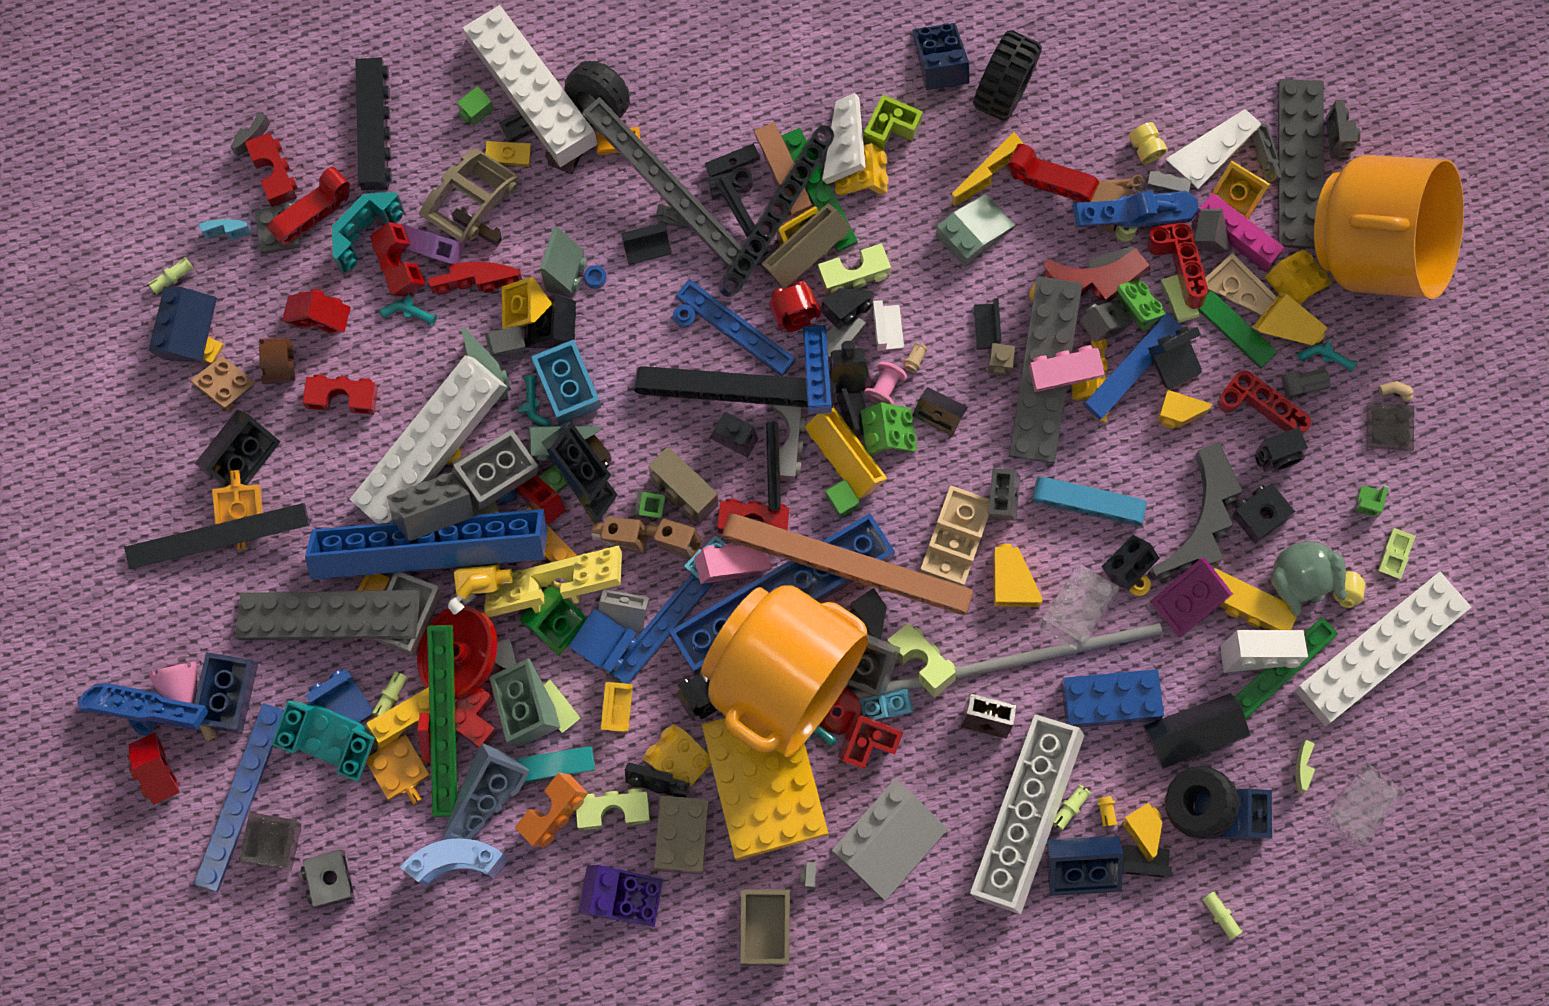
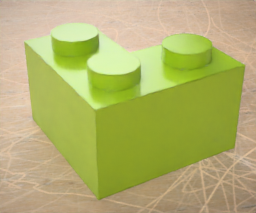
M882 94L864 131L863 143H873L884 150L892 133L913 141L921 125L923 112Z

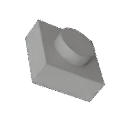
M807 862L806 868H801L800 882L805 883V889L815 888L816 863Z

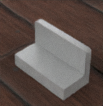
M858 317L851 325L843 326L839 330L833 325L826 334L828 357L830 358L833 350H841V344L844 341L855 342L865 330L866 322Z
M604 589L599 601L598 611L623 628H630L635 632L641 633L644 629L649 597Z

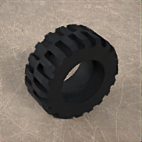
M1013 30L1005 32L992 54L977 87L973 101L976 109L1001 121L1008 120L1011 117L1039 60L1042 46L1039 42Z

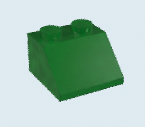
M549 585L543 591L544 604L540 606V612L535 613L533 608L530 607L518 620L532 634L560 656L571 643L587 617L568 598L563 599L559 590Z

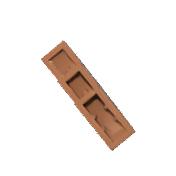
M773 122L754 130V135L763 151L764 159L773 174V179L777 187H779L794 162ZM795 170L796 176L800 178L798 171ZM805 187L790 210L791 215L812 207ZM784 188L785 195L792 197V191Z

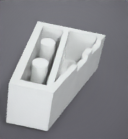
M1237 630L1221 645L1224 673L1300 666V663L1308 657L1304 630Z

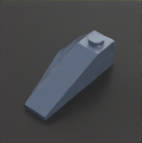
M482 743L470 765L443 836L448 839H471L485 825V821L494 812L498 813L503 808L502 805L511 796L514 797L519 792L530 770L505 752Z

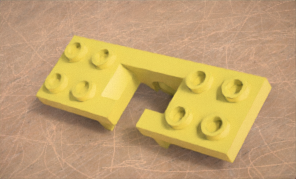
M619 546L512 572V583L502 584L497 591L486 593L484 612L488 617H493L532 607L534 612L538 613L540 612V606L544 604L542 587H548L549 585L560 590L563 599L571 597L574 604L579 603L580 595L619 586L621 584L622 551ZM563 578L566 582L557 583L555 579Z

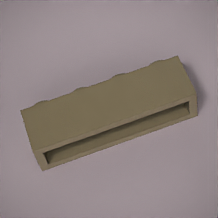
M828 203L761 264L775 281L786 289L794 284L803 272L809 270L821 256L826 255L834 244L844 239L852 228L841 214Z

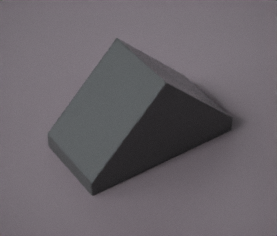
M1201 209L1199 213L1194 241L1208 252L1230 251L1222 209Z
M520 326L485 334L491 356L514 359L524 358L525 343Z
M506 639L497 642V655L494 665L505 670L517 664L511 640Z

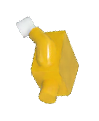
M499 563L460 567L454 572L456 597L449 601L448 608L455 615L464 608L460 602L461 600L467 604L477 597L475 594L495 592L502 584L512 583V570H500Z

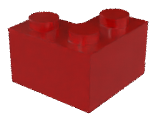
M311 289L309 292H298V294L288 296L282 321L300 329L315 327L329 334L343 333L346 329L351 307L343 304V301L339 298L328 297L321 290Z
M480 687L472 694L457 699L455 702L456 732L478 748H480L482 743L488 745L497 734L494 727L480 718L493 701L491 695Z
M854 713L838 757L844 762L865 769L873 747L895 755L903 732L893 726Z
M155 732L128 744L130 754L127 755V759L131 765L129 771L134 781L139 780L141 784L139 788L144 798L149 797L152 804L155 805L180 793L177 778L167 763L165 749Z

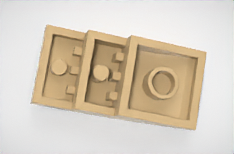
M950 485L919 573L960 586L965 585L989 517L990 499Z

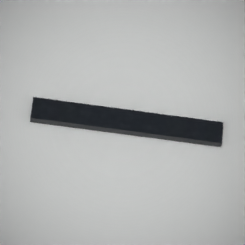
M301 503L125 546L124 549L129 569H135L308 527L310 522L306 505Z

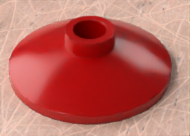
M844 688L835 704L819 725L830 733H846L854 713L861 715V704L858 697L851 690ZM835 707L840 708L842 711L838 716L833 714Z

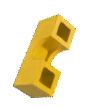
M429 687L366 723V729L375 737L374 744L378 750L399 739L400 734L406 729L418 724L420 713H428L430 716Z

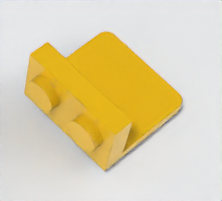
M873 143L864 145L866 168L836 180V194L842 196L868 188L877 194L887 193L889 179L886 173L887 155L885 151Z
M1301 250L1280 261L1265 276V279L1278 294L1281 292L1286 293L1300 305L1332 283L1328 274L1321 269L1313 256L1306 250Z
M674 724L662 732L661 738L656 744L647 749L645 756L642 758L651 768L673 774L674 779L689 782L690 787L711 764L709 754L684 729Z

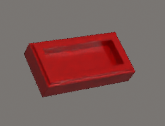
M420 713L417 731L422 763H431L430 716L428 713Z

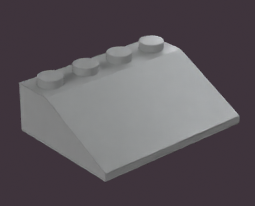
M894 779L832 849L831 854L886 901L948 829L914 794L897 779Z

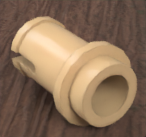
M918 342L914 343L908 358L904 359L903 367L911 373L920 370V363L928 350L923 344L919 348L920 343Z

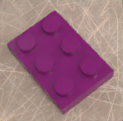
M1203 557L1155 596L1151 602L1180 638L1229 599L1233 593L1205 557Z

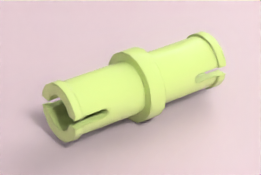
M184 257L183 260L170 269L168 267L164 269L165 272L148 284L158 295L164 287H168L172 283H178V279L194 268L188 259Z
M396 671L393 673L386 689H382L380 693L382 696L372 711L373 715L378 717L391 709L394 702L399 700L398 695L408 680L406 676Z
M1078 785L1071 797L1062 803L1063 807L1057 813L1053 823L1055 828L1059 826L1058 830H1064L1072 817L1078 815L1080 812L1079 808L1091 795L1087 788L1083 790L1084 786Z
M1215 891L1202 899L1215 917L1213 920L1215 923L1218 922L1229 940L1234 939L1243 932L1230 915L1232 913L1230 909L1225 908Z

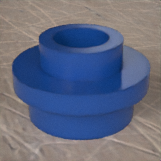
M680 305L673 312V320L680 327H688L695 321V311L689 305ZM682 312L688 313V316L686 318L680 317V314Z

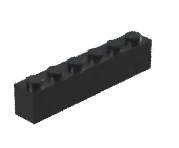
M382 57L355 59L358 183L362 191L388 189V182H392L391 168H388V161H391L392 155L391 148L387 147V140H391L390 127H387V120H390V107L386 106V99H390L389 86H386L385 79H389V67L384 65Z

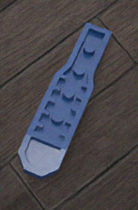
M1186 190L1154 194L1153 191H1144L1112 201L1083 202L1072 205L1076 228L1104 225L1136 228L1188 223L1192 221L1199 210L1197 198Z
M109 683L95 684L86 690L77 702L81 713L93 712L128 719L131 727L137 733L144 736L150 735L157 723L197 730L208 713L203 705L167 699L156 692Z

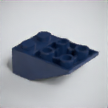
M956 23L912 29L926 90L970 83L969 60Z
M1237 789L1240 799L1238 816L1230 829L1223 835L1212 839L1270 840L1272 838V790ZM1209 790L1201 791L1195 796L1196 816L1205 814L1210 809L1212 796Z

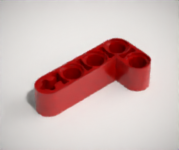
M1017 144L1008 161V167L1013 179L1022 180L1025 185L1082 203L1091 202L1100 184L1099 180L1093 175L1038 159L1035 151L1025 144Z
M335 167L327 168L319 178V186L269 222L267 230L282 245L289 244L337 210L341 202L348 200L350 192L349 181Z
M1185 223L1154 227L1149 235L1147 245L1149 252L1154 255L1172 254L1186 305L1192 309L1201 308L1205 303L1208 286L1191 227Z
M1246 370L1240 371L1235 375L1218 399V407L1225 413L1234 412L1244 400L1285 432L1298 428L1296 423L1300 422L1302 425L1299 428L1302 435H1304L1311 425V419L1308 414L1253 373ZM1238 380H1244L1248 387L1240 386ZM1256 394H1263L1266 397V401L1259 400ZM1224 397H1231L1234 400V404H1228ZM1276 407L1282 408V409L1284 410L1285 414H1284V415L1278 414V413L1276 412L1275 408H1276ZM1289 415H1292L1291 419L1288 421L1287 418L1289 417Z

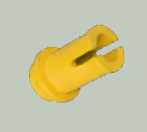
M1112 796L1098 798V803H1096V806H1099L1102 827L1118 824L1113 805L1115 800H1112Z

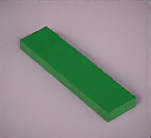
M1212 290L1207 294L1204 305L1198 308V311L1260 369L1264 367L1277 354V351Z

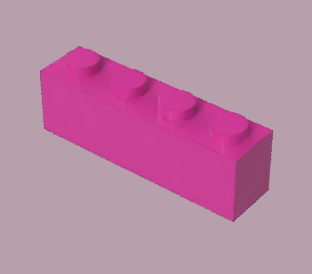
M1214 193L1203 203L1195 216L1198 220L1201 209H1222L1229 245L1264 272L1272 266L1284 249L1280 243Z

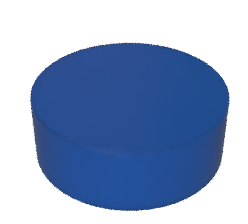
M597 265L587 268L584 273L586 285L593 289L604 286L607 280L605 270Z

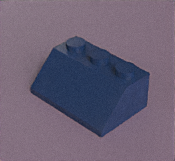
M164 287L148 351L163 360L202 362L217 298L184 287Z
M206 652L194 704L203 705L208 711L200 725L220 731L243 734L258 665L253 660Z
M1119 836L1047 840L1046 859L1050 896L1122 892L1123 851Z

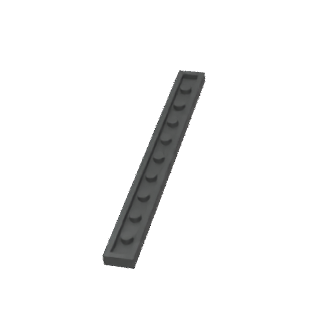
M600 97L595 100L582 114L729 268L742 246ZM738 262L739 269L741 271H746V264L744 262Z

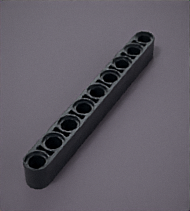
M819 126L803 146L719 283V291L723 296L732 297L743 288L834 139V132L829 126ZM818 133L825 136L826 142L819 140ZM806 152H812L815 156V160H810L807 157ZM795 170L802 171L804 178H798L795 174ZM784 188L792 191V197L785 195ZM772 207H778L781 210V215H775ZM761 225H767L770 233H763ZM750 243L758 246V253L750 250ZM738 262H744L747 266V271H741L738 267ZM727 280L735 283V290H730L727 287Z
M640 366L636 371L633 388L634 392L648 396L808 408L806 378ZM830 381L831 406L833 408L837 384Z

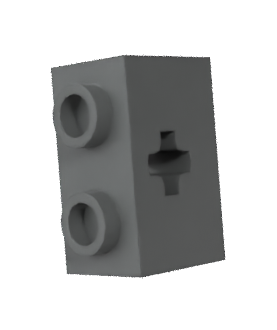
M1105 301L1098 306L1093 304L1084 311L1086 314L1080 319V322L1094 342L1117 336L1133 323L1118 301L1110 303Z
M992 469L988 514L994 520L1017 521L1021 476L1015 469Z

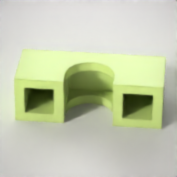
M882 243L860 251L862 266L857 270L846 269L839 257L818 264L817 272L826 296L832 294L838 288L848 289L854 287V289L864 287L867 284L866 282L885 280L890 275L891 266Z
M907 623L887 640L888 643L901 648L897 660L902 665L914 658L921 659L927 664L919 672V682L934 698L956 681V668L954 664L948 659L945 660L940 655L939 649L933 643L929 644L924 639L921 630L917 627L913 628Z
M630 789L628 794L620 795L618 791L605 792L602 797L588 794L584 798L582 806L576 810L579 831L603 828V815L611 808H618L624 812L627 826L651 823L647 792H642V789Z

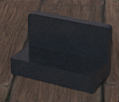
M665 222L621 233L629 265L672 254Z
M994 298L992 304H974L976 349H991L992 343L1001 344L999 299Z
M927 387L921 395L912 415L953 436L968 407Z
M843 388L836 398L844 421L856 437L864 436L861 410L866 409L861 392H847L846 388Z
M1122 845V874L1159 878L1171 877L1172 866H1169L1170 851L1168 849L1158 848L1156 857L1149 863L1138 846Z

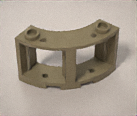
M477 148L461 156V163L457 164V166L452 165L441 177L444 182L436 190L432 189L418 213L461 243L473 240L479 232L480 224L489 212L505 197L512 195L518 186L516 184L519 178L517 174ZM474 173L495 187L496 190L490 195L466 179L465 176ZM453 188H456L482 205L466 229H463L438 212Z

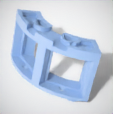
M457 838L438 841L420 849L410 856L400 868L427 888L439 876L457 869L476 870L494 879L508 862V858L496 848L483 842Z

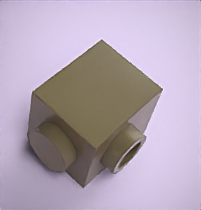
M992 343L988 373H993L996 376H1010L1013 368L1015 346Z

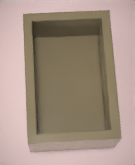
M669 447L648 465L649 477L651 478L650 483L658 491L663 489L668 494L666 498L675 507L679 505L683 508L684 511L682 513L689 521L693 522L695 520L700 524L718 506V493Z
M660 796L655 871L703 875L709 808L708 799Z
M741 889L740 965L789 966L790 890Z

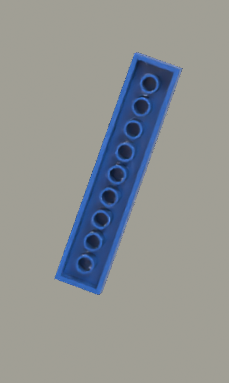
M543 509L474 515L473 518L411 541L407 540L395 522L312 529L305 559L310 579L322 580L333 577L467 567L470 565H490L493 563H513L527 560L537 561L544 559L548 531Z
M871 513L822 541L885 562L893 559L895 554L894 549ZM789 560L670 630V637L692 674L696 676L701 671L704 659L712 643L728 618L739 604L756 588L761 587L770 593L780 586L792 585L820 602L854 581Z

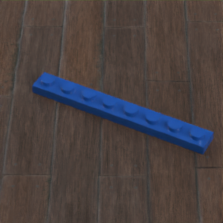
M264 703L261 707L194 884L215 892H218L272 752L273 745L271 744L281 720L283 709Z

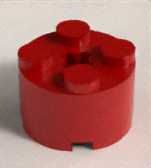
M800 281L786 289L779 288L772 292L773 298L769 302V307L779 330L782 332L783 329H786L788 333L803 329V326H810V320L814 317L817 320L821 315L813 292L806 285L805 281Z

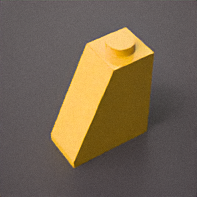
M1281 292L1252 328L1261 333L1314 345L1315 343L1318 344L1325 337L1326 333L1324 332L1328 327L1288 294Z
M1000 544L998 547H995L993 551V606L1040 607L1042 596L1019 548L1012 547V544Z

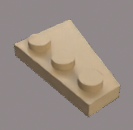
M1233 253L1205 278L1209 291L1212 290L1215 294L1260 317L1276 299V296Z

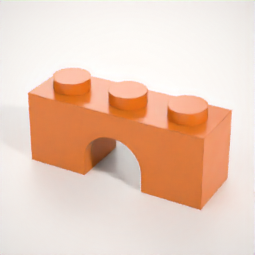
M558 773L544 790L552 803L547 815H544L542 811L529 809L515 826L517 831L532 847L545 848L550 845L558 830L568 823L571 814L584 803V798L588 795V792L570 774Z

